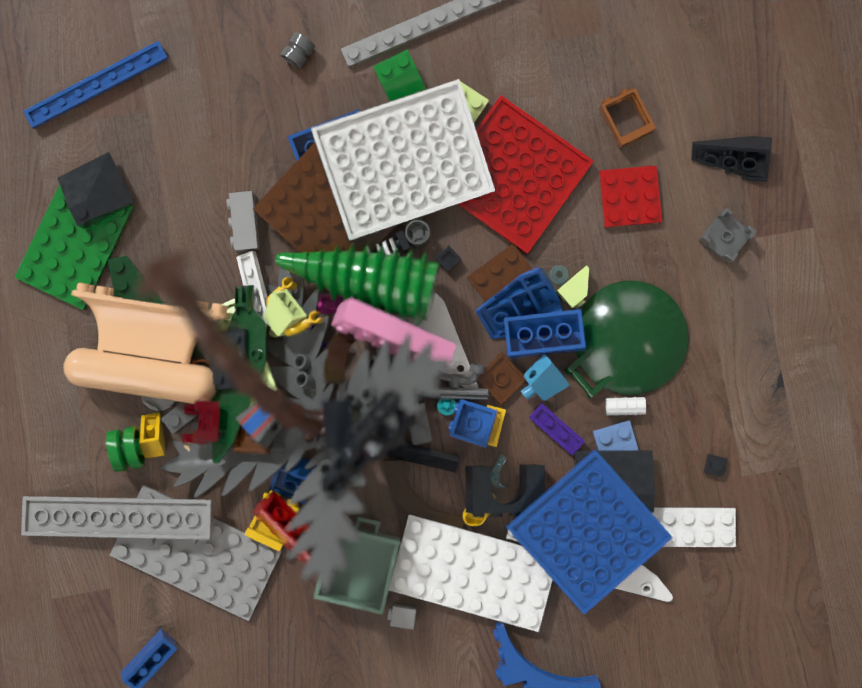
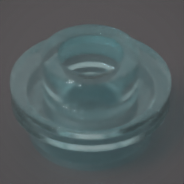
M554 266L549 272V278L554 284H563L568 279V271L564 266ZM557 271H560L562 273L561 278L556 277L555 274Z

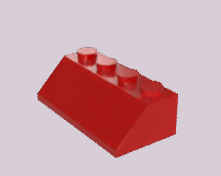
M274 490L262 499L252 512L291 551L310 527L308 524H305L290 531L286 530L297 516V513ZM315 546L297 555V558L306 565Z

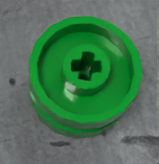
M137 426L127 427L124 432L120 429L107 432V452L110 464L115 472L125 471L128 469V466L132 469L145 466V457L139 444L140 430Z

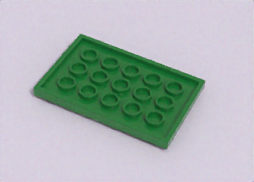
M59 184L14 278L85 310L88 304L72 296V290L76 291L77 283L94 285L96 289L108 264L107 259L111 258L134 207L129 206L82 229L77 226Z

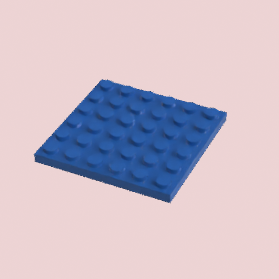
M595 449L506 526L510 533L583 614H586L673 538Z

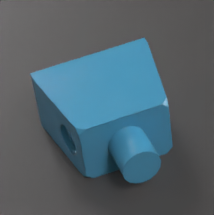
M543 354L524 374V378L529 385L521 390V393L527 400L536 393L542 400H547L570 386V384L546 354Z

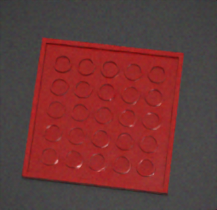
M500 95L476 129L495 191L458 203L457 205L528 254L594 160Z

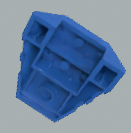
M541 267L521 274L476 309V313L491 339L506 337L504 318L564 311L555 288L546 271Z

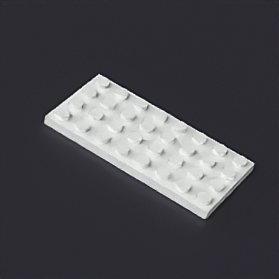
M409 514L389 590L538 632L552 578L522 545Z

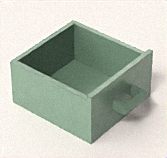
M358 516L356 526L353 527L360 541L353 542L339 539L345 554L346 570L335 567L333 579L327 593L323 592L318 578L314 598L383 615L401 537L378 532L380 521ZM360 522L376 525L375 531L360 528Z

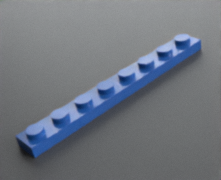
M157 41L29 107L23 112L30 126L35 129L168 60V57L160 42Z

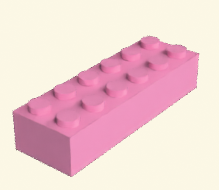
M352 298L339 304L332 322V326L336 327L338 332L343 334L350 333L359 341H369L373 347L381 349L384 341L387 340L389 353L394 356L397 355L407 334H411L410 363L430 341L433 342L431 359H452L456 344Z

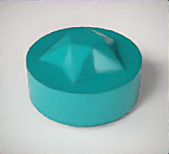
M439 399L437 408L441 414L451 415L454 413L456 406L454 399Z

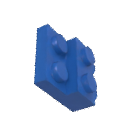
M461 399L460 403H456L454 413H456L455 419L449 424V436L487 448L498 411Z

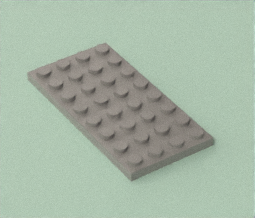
M146 485L142 486L137 498L174 499ZM212 517V539L117 538L110 556L249 621L281 555L282 549L277 551L245 536V532Z

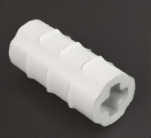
M645 397L606 398V415L636 416L646 414Z

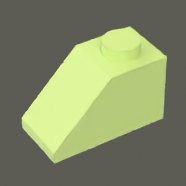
M587 265L556 291L570 309L574 306L578 309L586 302L584 298L587 296L589 277Z

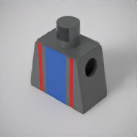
M253 404L236 418L251 437L265 448L270 445L283 427L271 414L262 413L256 404Z

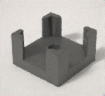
M726 207L718 214L698 241L728 264L734 261L738 256L739 250L757 231L751 226L744 227L732 217L734 213Z

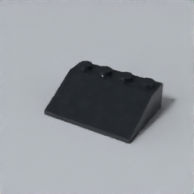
M575 450L574 467L593 450ZM596 450L648 510L654 513L655 489L652 450Z

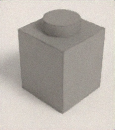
M393 604V609L389 608L387 620H391L390 626L413 629L416 607Z

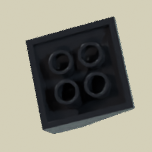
M110 152L57 178L68 208L77 226L82 229L135 204Z

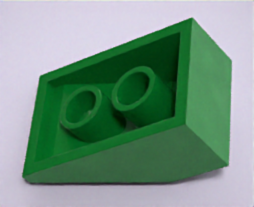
M408 50L373 66L374 73L389 102L426 90Z

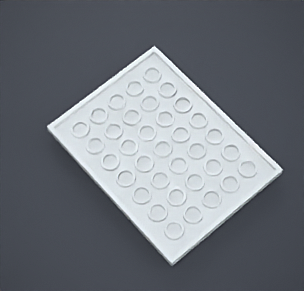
M459 79L311 128L349 241L495 191Z

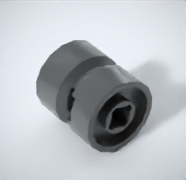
M295 32L289 40L291 46L285 47L280 55L287 62L301 69L306 62L305 55H310L315 45L305 36Z
M413 220L406 226L405 236L408 243L415 248H421L428 243L430 229L424 221Z

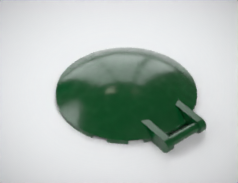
M621 281L610 284L593 294L582 307L586 350L576 352L578 359L564 371L576 380L587 393L586 396L589 399L603 388L625 395L644 394L656 390L666 384L678 372L685 359L688 349V328L685 317L674 299L665 291L652 284L641 281ZM578 366H580L596 384L594 388H592L576 370Z

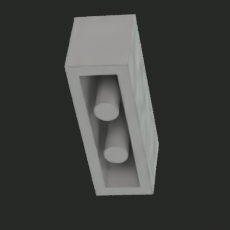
M252 191L229 193V199L226 202L227 209L231 210V218H228L229 228L233 230V236L230 237L231 248H234L237 253L260 250L256 211L253 210L256 206L255 194Z

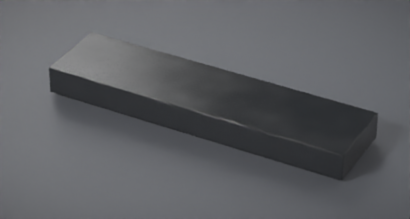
M406 443L398 444L396 449H390L384 455L454 473L457 471L460 456Z

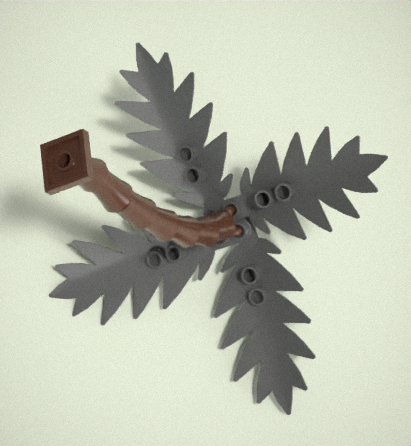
M182 249L148 262L137 294L144 299L163 292L175 311L182 314L194 340H199L204 346L216 368L222 369L228 375L239 393L246 394L262 413L271 414L283 427L273 439L270 455L233 452V443L218 464L212 462V443L206 444V447L197 444H185L182 441H172V444L181 455L161 466V470L181 473L174 487L189 483L205 473L194 495L197 498L230 471L222 496H226L256 467L249 487V491H253L275 474L287 461L285 472H289L297 465L306 453V450L325 448L322 401H329L331 399L335 385L330 384L327 387V384L324 382V361L327 357L328 349L319 356L318 354L327 331L329 316H326L323 322L317 324L312 330L313 323L310 324L308 329L297 335L281 336L286 340L266 339V350L281 361L292 366H269L274 380L298 399L286 398L281 390L262 378L261 372L240 355L241 350L219 328L220 323L201 301L199 290L181 276L188 254ZM280 268L278 287L283 286L282 280L285 277L293 279L289 271ZM297 276L294 281L297 283L296 289L287 290L306 313L307 320L310 313L317 309L319 291L316 288L303 306L304 278ZM264 284L268 296L278 288ZM408 333L390 369L388 341L385 340L374 364L371 377L369 373L368 351L365 350L356 365L348 387L346 376L345 383L339 385L337 400H351L353 426L388 390H393L401 396L398 406L409 412L419 414L420 410L413 391L424 393L438 391L439 388L434 378L441 374L452 363V360L443 358L431 359L433 342L430 341L418 352L410 364L411 334ZM395 396L389 399L388 405L394 401ZM394 410L392 416H389L384 422L396 428L397 421ZM381 411L376 413L378 417L380 416ZM192 421V427L195 431L198 430V423ZM184 445L189 446V452L184 448ZM326 448L314 456L305 467L310 469L318 465L299 486L289 504L292 505L311 496H316L306 504L286 528L287 531L315 521L295 544L288 555V559H292L315 546L305 565L301 579L306 580L317 572L324 593H327L335 567L346 570L345 554L339 539L353 542L360 541L356 530L343 513L364 511L360 501L347 488L344 487L337 493H327L321 487L322 477L332 467V462L338 455L334 454V450H326ZM361 471L346 486L365 485L366 481Z

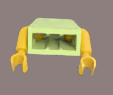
M285 277L282 280L283 286L278 287L267 297L264 319L270 326L269 334L272 337L297 335L308 329L310 324H320L324 320L323 318L315 320V316L320 314L316 311L311 312L309 319L306 320V313L287 290H295L297 287V283L292 282L293 279Z

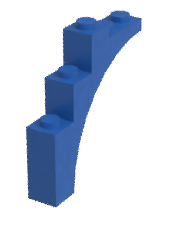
M503 622L495 623L496 629L493 630L495 640L500 641L501 648H498V652L502 660L497 662L499 668L495 669L498 681L502 680L503 686L523 681L524 688H601L597 675L565 677L552 674L537 667L515 648L507 635Z

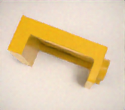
M270 490V492L266 491L263 495V499L273 490ZM291 499L284 500L297 514L299 513L301 507L297 506L298 502L291 505L289 504ZM254 516L245 532V536L280 551L284 545L283 542Z

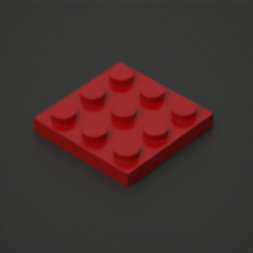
M657 165L599 171L604 228L662 222Z

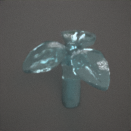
M504 455L499 456L491 472V485L499 488L507 486V484L499 482V473L507 459Z

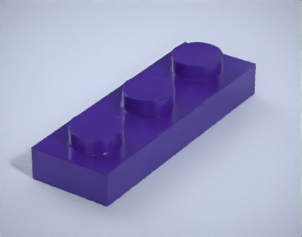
M542 403L528 417L572 456L575 450H578L585 442Z

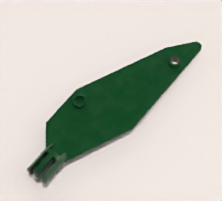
M254 285L235 286V311L227 330H248V363L262 374L266 364V322L254 309ZM237 389L216 391L212 400L213 402H220L218 442L212 443V462L215 464L221 462L235 442L241 427L236 418L248 409L251 399L246 394L239 393Z

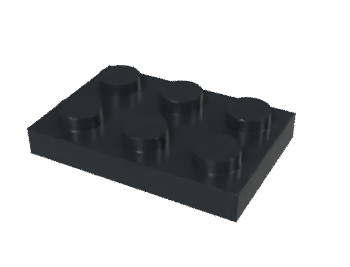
M248 330L222 331L241 350L240 355L248 362ZM210 357V370L213 372L212 377L215 390L237 389L228 375L222 369L216 368Z

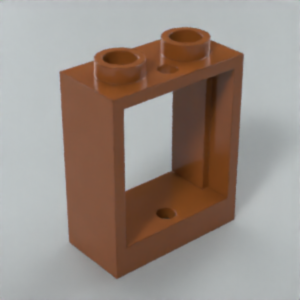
M626 88L618 93V97L612 98L611 96L606 98L599 107V111L619 149L653 133L656 129L636 88L632 90ZM631 99L644 126L621 137L608 109Z

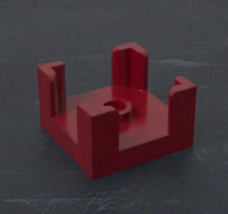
M196 400L194 404H184V414L199 415L198 430L194 434H183L182 443L206 445L218 442L220 402Z

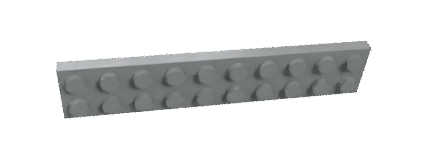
M23 496L21 535L212 539L213 500Z

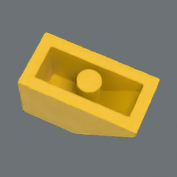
M160 412L141 415L139 444L145 458L164 456L165 437Z

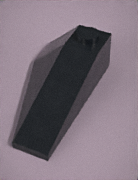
M747 136L695 141L692 143L691 160L712 168H721L728 174L740 175L742 179L747 181L767 182L772 137Z

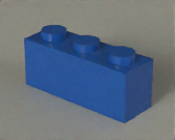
M160 629L121 671L122 682L130 688H142L178 649L175 639Z

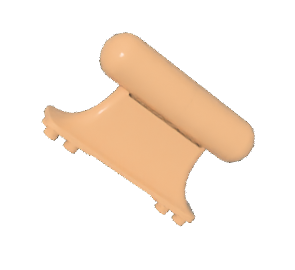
M77 283L76 291L72 290V296L86 302L95 315L98 325V350L77 348L66 357L63 365L64 374L70 383L80 387L194 404L196 400L211 401L217 391L215 390V384H213V372L205 366L190 364L197 341L194 340L191 330L180 312H176L173 306L113 296L114 288L97 286L95 294L94 285ZM203 302V304L208 309L209 303ZM212 303V310L209 312L217 321L230 319V314L227 313V305Z

